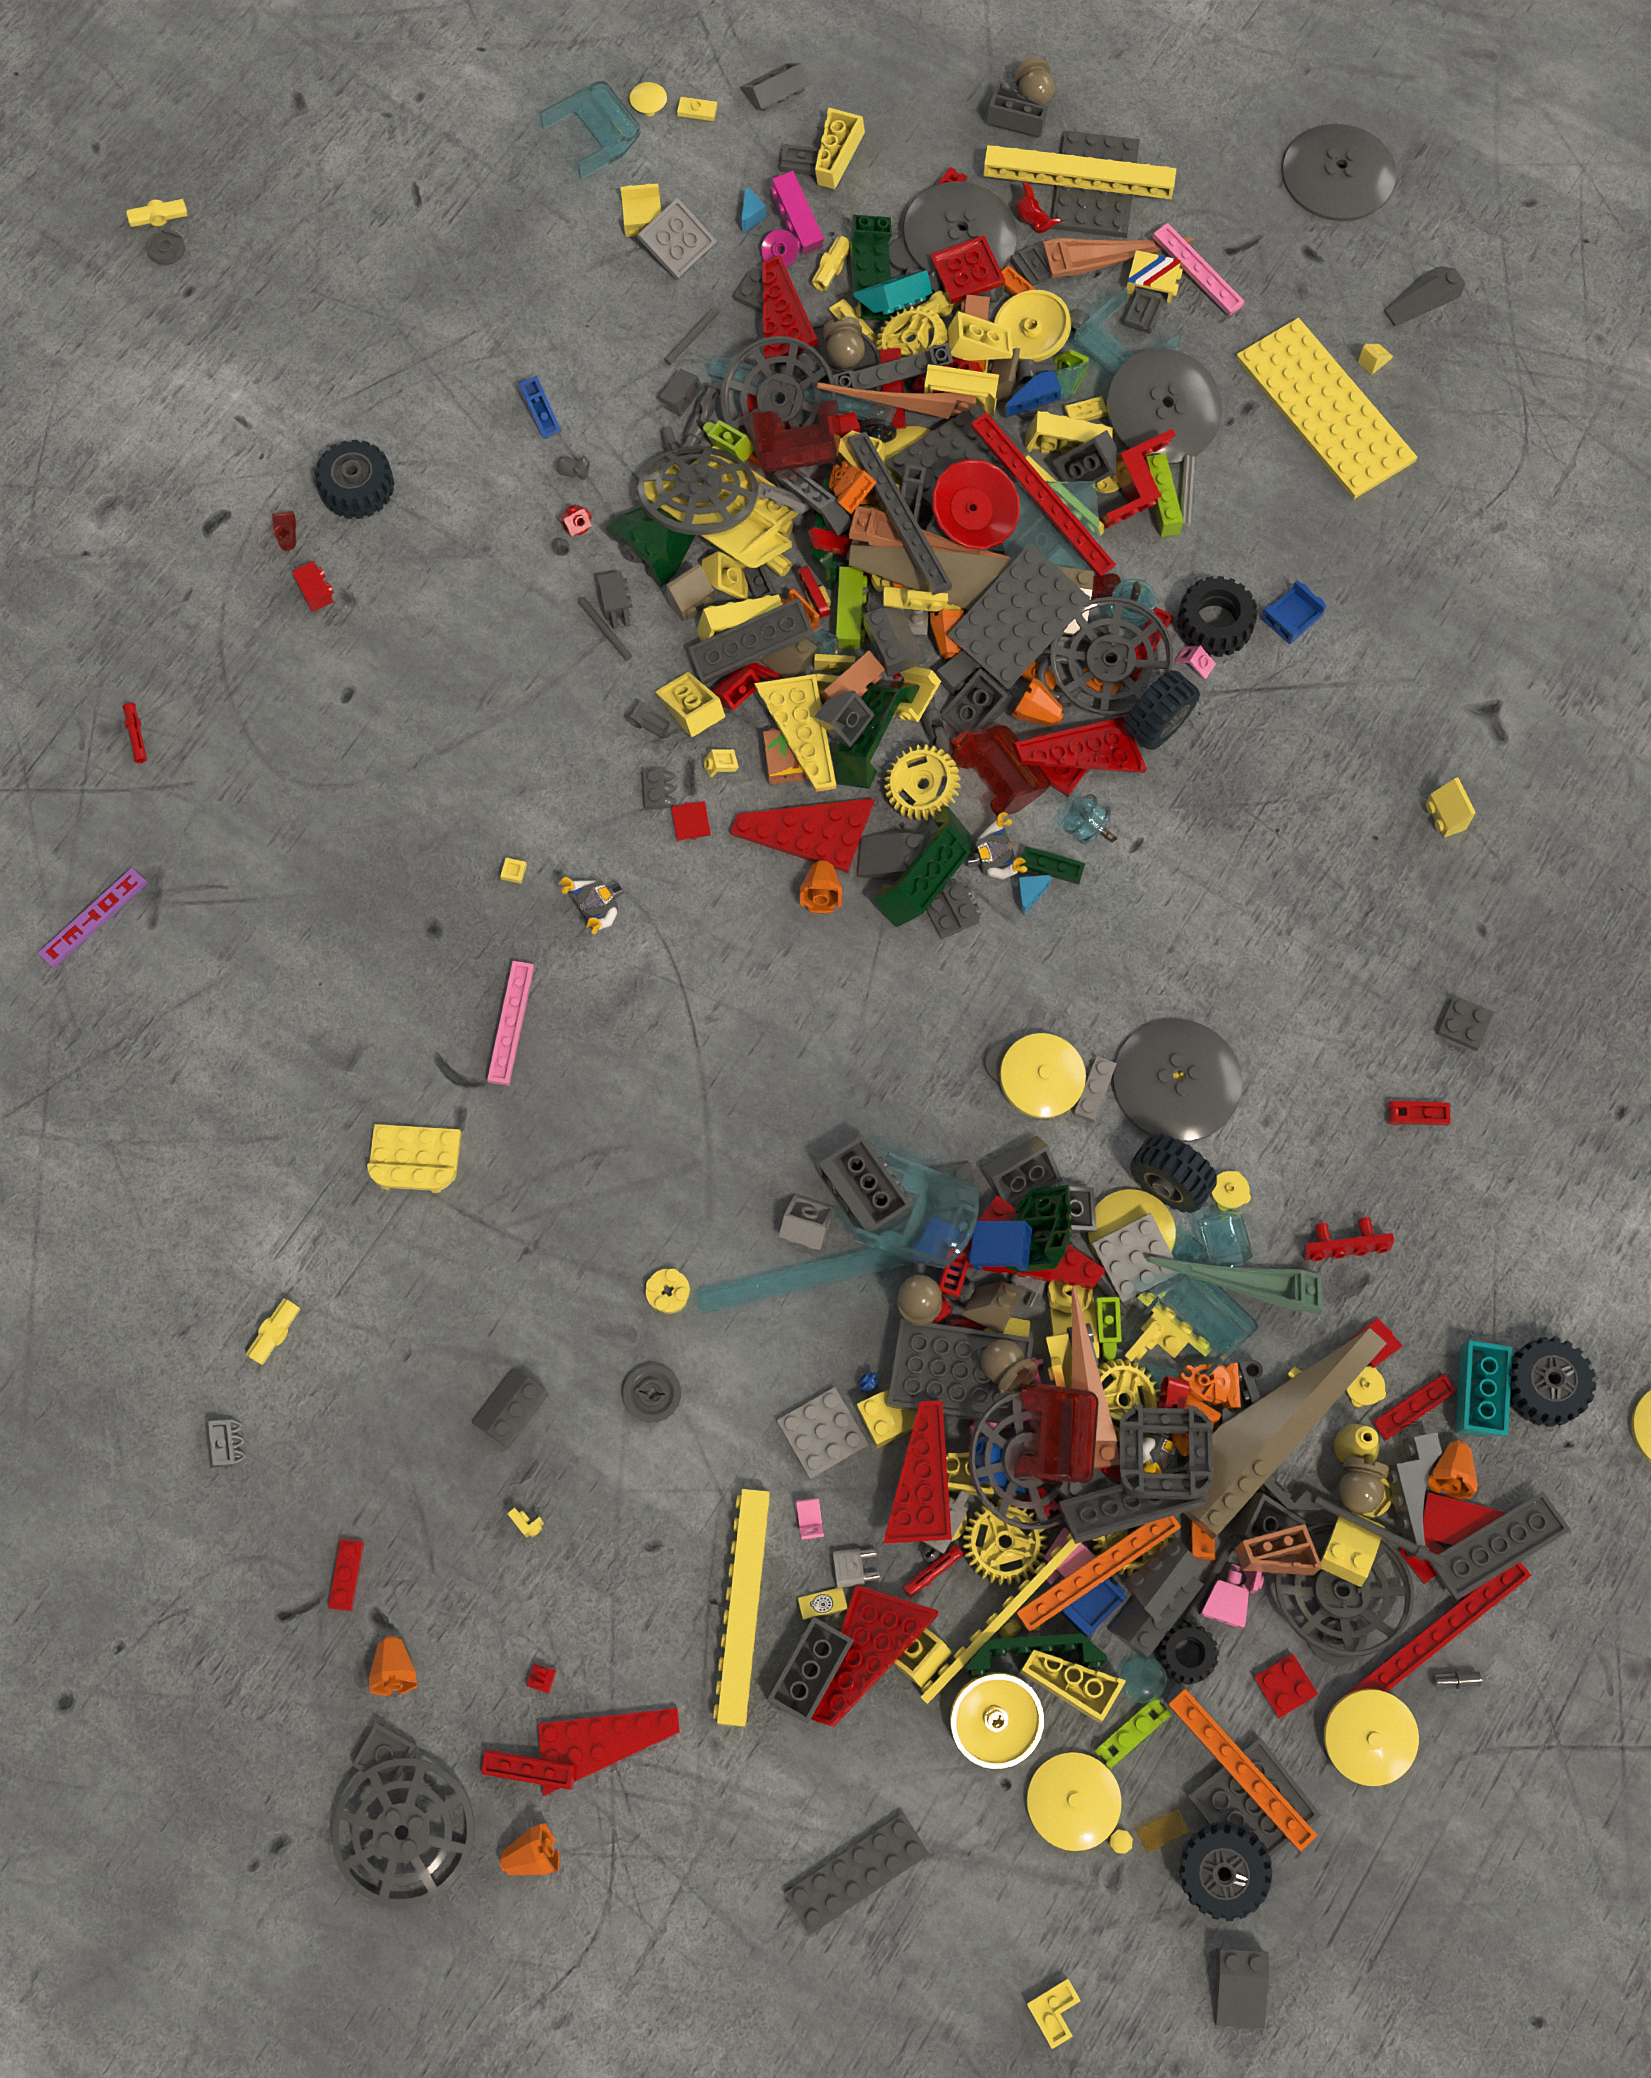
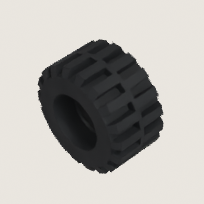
M1183 1623L1167 1632L1158 1647V1662H1161V1669L1168 1674V1678H1173L1179 1684L1185 1683V1685L1201 1682L1213 1673L1215 1666L1218 1664L1217 1656H1219V1650L1216 1649L1218 1645L1216 1640L1213 1641V1635L1210 1632L1207 1633L1205 1631L1206 1628L1203 1626L1198 1627L1194 1623ZM1183 1640L1192 1641L1200 1649L1201 1660L1193 1668L1181 1665L1176 1658L1175 1648Z

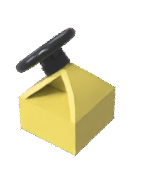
M871 418L863 420L859 424L860 433L866 432L884 463L883 443L894 440L897 436V430L891 423L882 419ZM871 424L877 425V426H874V427H872V428H870V427H865V426L871 425ZM884 427L891 431L890 435L884 432ZM852 430L833 444L841 466L842 461H845L847 464L862 470L847 443L848 437L860 434L859 432Z

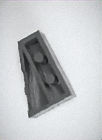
M999 80L989 104L987 123L1041 137L1046 124L1048 106L1029 96L1025 98L1018 94V90L1015 88L1011 90L1003 86L1004 82Z
M1177 1537L1129 1576L1125 1582L1144 1609L1158 1623L1162 1618L1160 1614L1167 1605L1171 1606L1173 1604L1175 1594L1181 1587L1185 1588L1201 1564Z

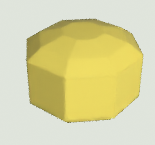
M1013 1619L999 1629L998 1633L1002 1639L1013 1638L1019 1633L1021 1626L1016 1619Z
M1116 1830L1110 1835L1109 1845L1115 1853L1125 1854L1132 1848L1133 1838L1127 1831Z

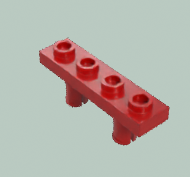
M1370 1217L1358 1220L1361 1237L1331 1240L1328 1224L1319 1223L1315 1225L1318 1242L1306 1244L1303 1256L1305 1261L1312 1260L1317 1262L1329 1257L1340 1259L1346 1255L1353 1254L1355 1256H1363L1369 1252L1385 1253L1391 1250L1395 1240L1393 1233L1375 1235Z

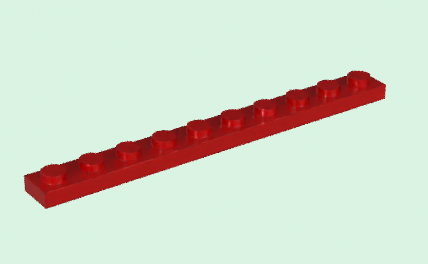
M985 412L970 425L972 430L1091 570L1094 571L1096 576L1100 579L1116 565L989 414Z
M1520 1562L1475 1589L1342 1697L1360 1689H1378L1388 1692L1532 1575Z

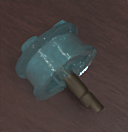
M1124 580L1115 587L1112 597H1121L1138 602L1154 612L1157 600L1156 593L1143 580ZM1110 606V612L1112 617L1114 613V606ZM1122 608V620L1133 623L1137 627L1147 623L1148 619L1142 614L1129 608Z
M1088 794L1084 797L1079 796L1074 801L1069 813L1062 820L1065 832L1076 835L1077 841L1081 844L1089 843L1099 834L1112 843L1118 839V837L1105 828L1111 814L1110 807L1106 804L1098 803L1097 797L1093 794Z

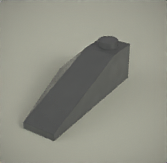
M1440 266L1423 274L1385 310V314L1394 327L1460 298L1466 283L1456 269Z

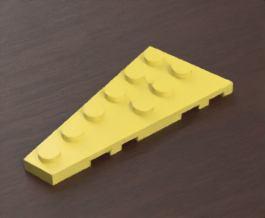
M812 674L755 683L757 692L814 790L818 792L836 789L827 733L814 717L821 709L816 675Z

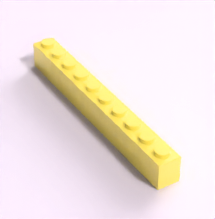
M987 145L984 164L985 177L1172 199L1176 168L1167 166L1162 167Z
M742 1489V1495H737L736 1509H740L739 1518H735L734 1531L738 1533L737 1541H732L731 1554L735 1555L734 1564L730 1563L729 1577L733 1578L732 1587H727L726 1601H730V1607L724 1613V1624H728L727 1634H722L721 1647L725 1648V1654L719 1660V1671H723L722 1681H717L716 1695H720L719 1705L715 1704L713 1716V1719H717L718 1725L746 1728L770 1499L768 1491Z

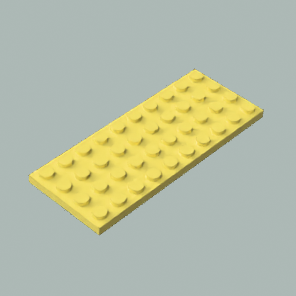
M1300 318L1293 320L1236 355V360L1353 499H1356L1416 462L1418 458Z

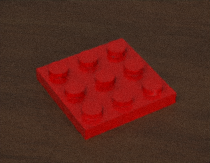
M984 235L930 255L932 264L951 304L966 299L967 295H978L1005 285V278Z

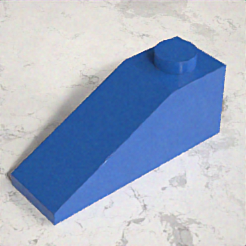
M1053 370L1040 372L1017 392L1005 405V417L1008 418L1060 400L1062 388Z
M537 375L518 383L517 388L542 438L544 439L561 432Z

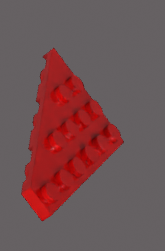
M862 799L737 814L731 829V835L815 863L817 861H828L834 866V869L848 873L875 800Z
M996 1195L978 1221H1011L1017 1211L1015 1207ZM972 1229L956 1250L969 1254V1251L972 1249ZM1069 1244L1056 1269L1017 1273L1003 1266L982 1267L985 1271L1001 1274L1003 1272L1018 1275V1277H1031L1047 1282L1067 1283V1285H1079L1082 1288L1093 1289L1106 1271L1105 1268ZM956 1257L952 1258L953 1261L964 1264L965 1260ZM969 1263V1268L975 1269V1268Z
M856 1585L840 1630L841 1633L854 1641L811 1720L834 1728L934 1621L939 1611Z

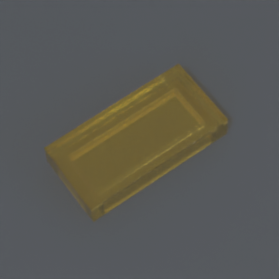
M1177 1809L1136 1830L1146 1852L1149 1853L1189 1832V1829L1180 1811Z

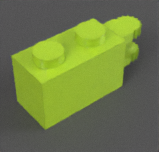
M719 420L716 424L712 422L704 424L703 430L707 433L708 439L712 442L713 446L732 454L743 462L754 451L747 435Z
M1119 1297L1096 1298L1095 1313L1099 1345H1101L1102 1356L1107 1362L1117 1357V1344L1122 1342Z

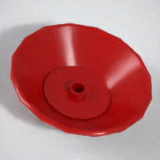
M966 459L951 464L938 477L932 491V510L939 527L952 541L969 549L985 550L1002 544L1014 532L1020 517V498L1013 481L1001 468L985 460ZM969 506H973L974 511H971Z

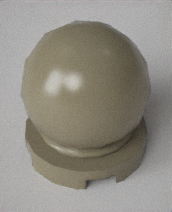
M1033 56L1021 61L1020 67L1017 70L1014 69L1012 75L1015 84L1019 87V94L1025 98L1029 96L1044 105L1048 104L1055 94L1056 86L1050 74L1047 60L1045 58L1043 60L1038 59L1037 56Z
M844 316L841 321L834 322V319L827 322L823 327L824 339L827 342L826 353L831 363L842 369H850L858 365L865 351V344L861 337L862 326L859 320L854 317Z
M915 1275L907 1278L901 1284L898 1290V1311L900 1316L910 1322L911 1325L925 1326L931 1324L941 1312L942 1292L939 1285L933 1279L925 1275Z
M998 1339L984 1348L981 1355V1369L988 1379L994 1383H999L998 1390L1003 1396L1015 1393L1014 1391L1021 1385L1026 1388L1037 1374L1035 1368L1038 1365L1032 1359H1025L1020 1346L1010 1340Z
M1346 1457L1342 1468L1347 1473L1342 1476L1338 1485L1339 1498L1343 1505L1351 1512L1358 1514L1373 1512L1384 1498V1486L1380 1479L1388 1478L1389 1467L1376 1461L1375 1465L1363 1463L1364 1458Z

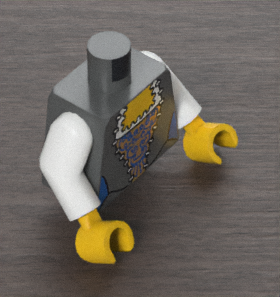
M1000 813L997 821L991 824L977 838L974 847L975 853L970 854L966 858L968 868L980 865L983 875H989L990 877L1002 880L1015 875L1017 871L1021 873L1027 871V867H1020L1026 860L1022 858L1016 859L1006 828L1003 829L1002 827L1003 825L1010 826L1012 824L1011 819L1004 822V818L1008 816L1007 813Z
M564 877L558 885L565 886L561 890L563 894H567L569 890L572 891L570 892L571 899L586 920V928L590 927L592 929V934H596L598 930L612 925L618 911L615 899L624 894L618 883L607 888L602 880L572 881Z
M1170 1433L1143 1435L1144 1473L1161 1474V1472L1178 1468L1177 1458L1179 1450L1174 1442L1168 1440Z

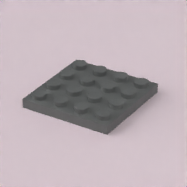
M1261 1737L1242 1751L1308 1825L1321 1816ZM1223 1767L1187 1796L1209 1826L1216 1822H1219V1824L1233 1822V1825L1247 1827L1246 1830L1251 1833L1254 1832L1258 1836L1259 1841L1265 1844L1268 1856L1270 1857L1290 1842Z

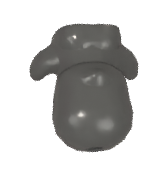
M584 455L579 460L564 456L557 462V472L563 476L571 478L579 476L580 479L585 480L588 476L590 461Z
M947 1276V1278L958 1281L953 1277ZM966 1279L958 1298L944 1294L942 1296L953 1301L958 1299L966 1306L975 1289L974 1283L970 1279ZM944 1284V1287L955 1290L956 1286Z

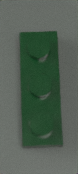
M1025 846L1022 859L1026 860V862L1020 865V867H1027L1029 871L1049 875L1053 878L1078 885L1085 867L1083 862Z

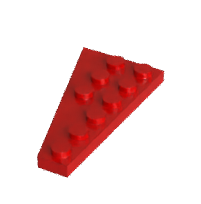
M778 255L763 262L764 338L785 336L805 342L811 347L819 344L781 256ZM782 343L764 346L765 360L775 356H788L790 344ZM798 347L797 353L804 351L805 349Z
M1124 716L1018 741L1012 746L1019 763L1025 765L1145 773L1147 770L1134 738L1125 730L1124 723L1126 720Z
M942 1401L919 1402L883 1544L952 1540Z
M678 1708L538 1724L540 1758L576 1764L574 1782L680 1733ZM542 1785L543 1796L560 1789Z

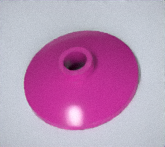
M778 229L770 232L765 237L761 251L764 261L780 255L787 268L796 260L799 246L797 239L792 233L787 230ZM784 247V253L780 254V248Z

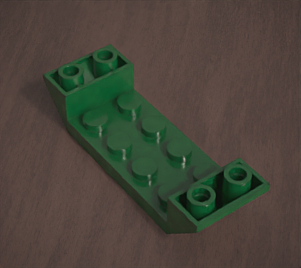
M853 214L850 236L853 293L891 279L888 244L892 235L891 217ZM853 295L854 312L861 319L891 321L890 316H897L898 310L884 315L882 311L874 313Z
M830 476L823 480L822 488L836 497L835 493L829 488ZM817 511L814 527L828 531L823 516ZM811 540V570L827 590H831L832 584L836 583L838 575L834 552L815 549Z
M885 681L867 687L868 690L864 693L862 700L875 716L851 747L839 743L835 750L834 767L837 785L870 788L878 772L870 761L900 702L912 704L920 688L918 684Z
M945 806L934 820V823L939 827L938 831L896 884H883L872 898L874 903L895 927H899L922 915L971 853V834L948 806Z
M1082 1633L988 1639L965 1667V1674L970 1673L972 1678L986 1675V1672L991 1669L989 1653H992V1657L1006 1656L1007 1652L1014 1651L1017 1656L1028 1655L1031 1650H1038L1048 1654L1052 1653L1054 1649L1061 1648V1652H1074L1078 1647L1080 1665L1086 1666V1668L1091 1670L1100 1669L1108 1659L1107 1655Z

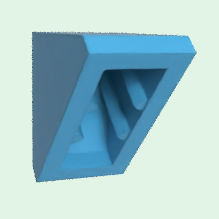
M745 188L742 232H747L767 218L766 205L749 188Z
M1051 876L1019 878L1018 892L1021 913L1023 915L1029 911L1051 884Z

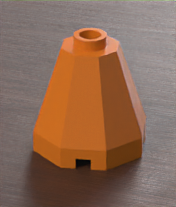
M940 610L937 616H935V612L930 613V628L940 656L945 657V660H951L963 650L947 636L965 616L963 610Z
M1033 677L1021 695L1018 706H1015L1011 716L1021 721L1052 727L1054 723L1059 724L1064 713L1061 712L1063 709L1061 704L1044 684Z
M817 861L812 864L800 887V905L802 907L806 905L811 913L830 914L836 906L838 908L842 907V887L834 866L828 861Z
M1456 1440L1446 1446L1442 1453L1443 1455L1439 1457L1433 1466L1427 1485L1437 1494H1440L1441 1491L1447 1492L1446 1497L1470 1499L1472 1493L1473 1495L1476 1493L1478 1486L1471 1448L1465 1442Z
M386 1636L377 1645L369 1675L370 1692L376 1695L391 1696L392 1691L398 1690V1694H405L418 1687L416 1671L402 1639H397V1636Z
M546 1823L531 1827L502 1851L499 1864L502 1871L506 1872L508 1876L546 1875L560 1870L559 1850H553L552 1843H556V1840Z

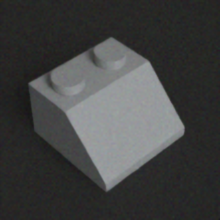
M794 1195L784 1214L779 1237L788 1242L806 1245L810 1249L821 1250L836 1207Z

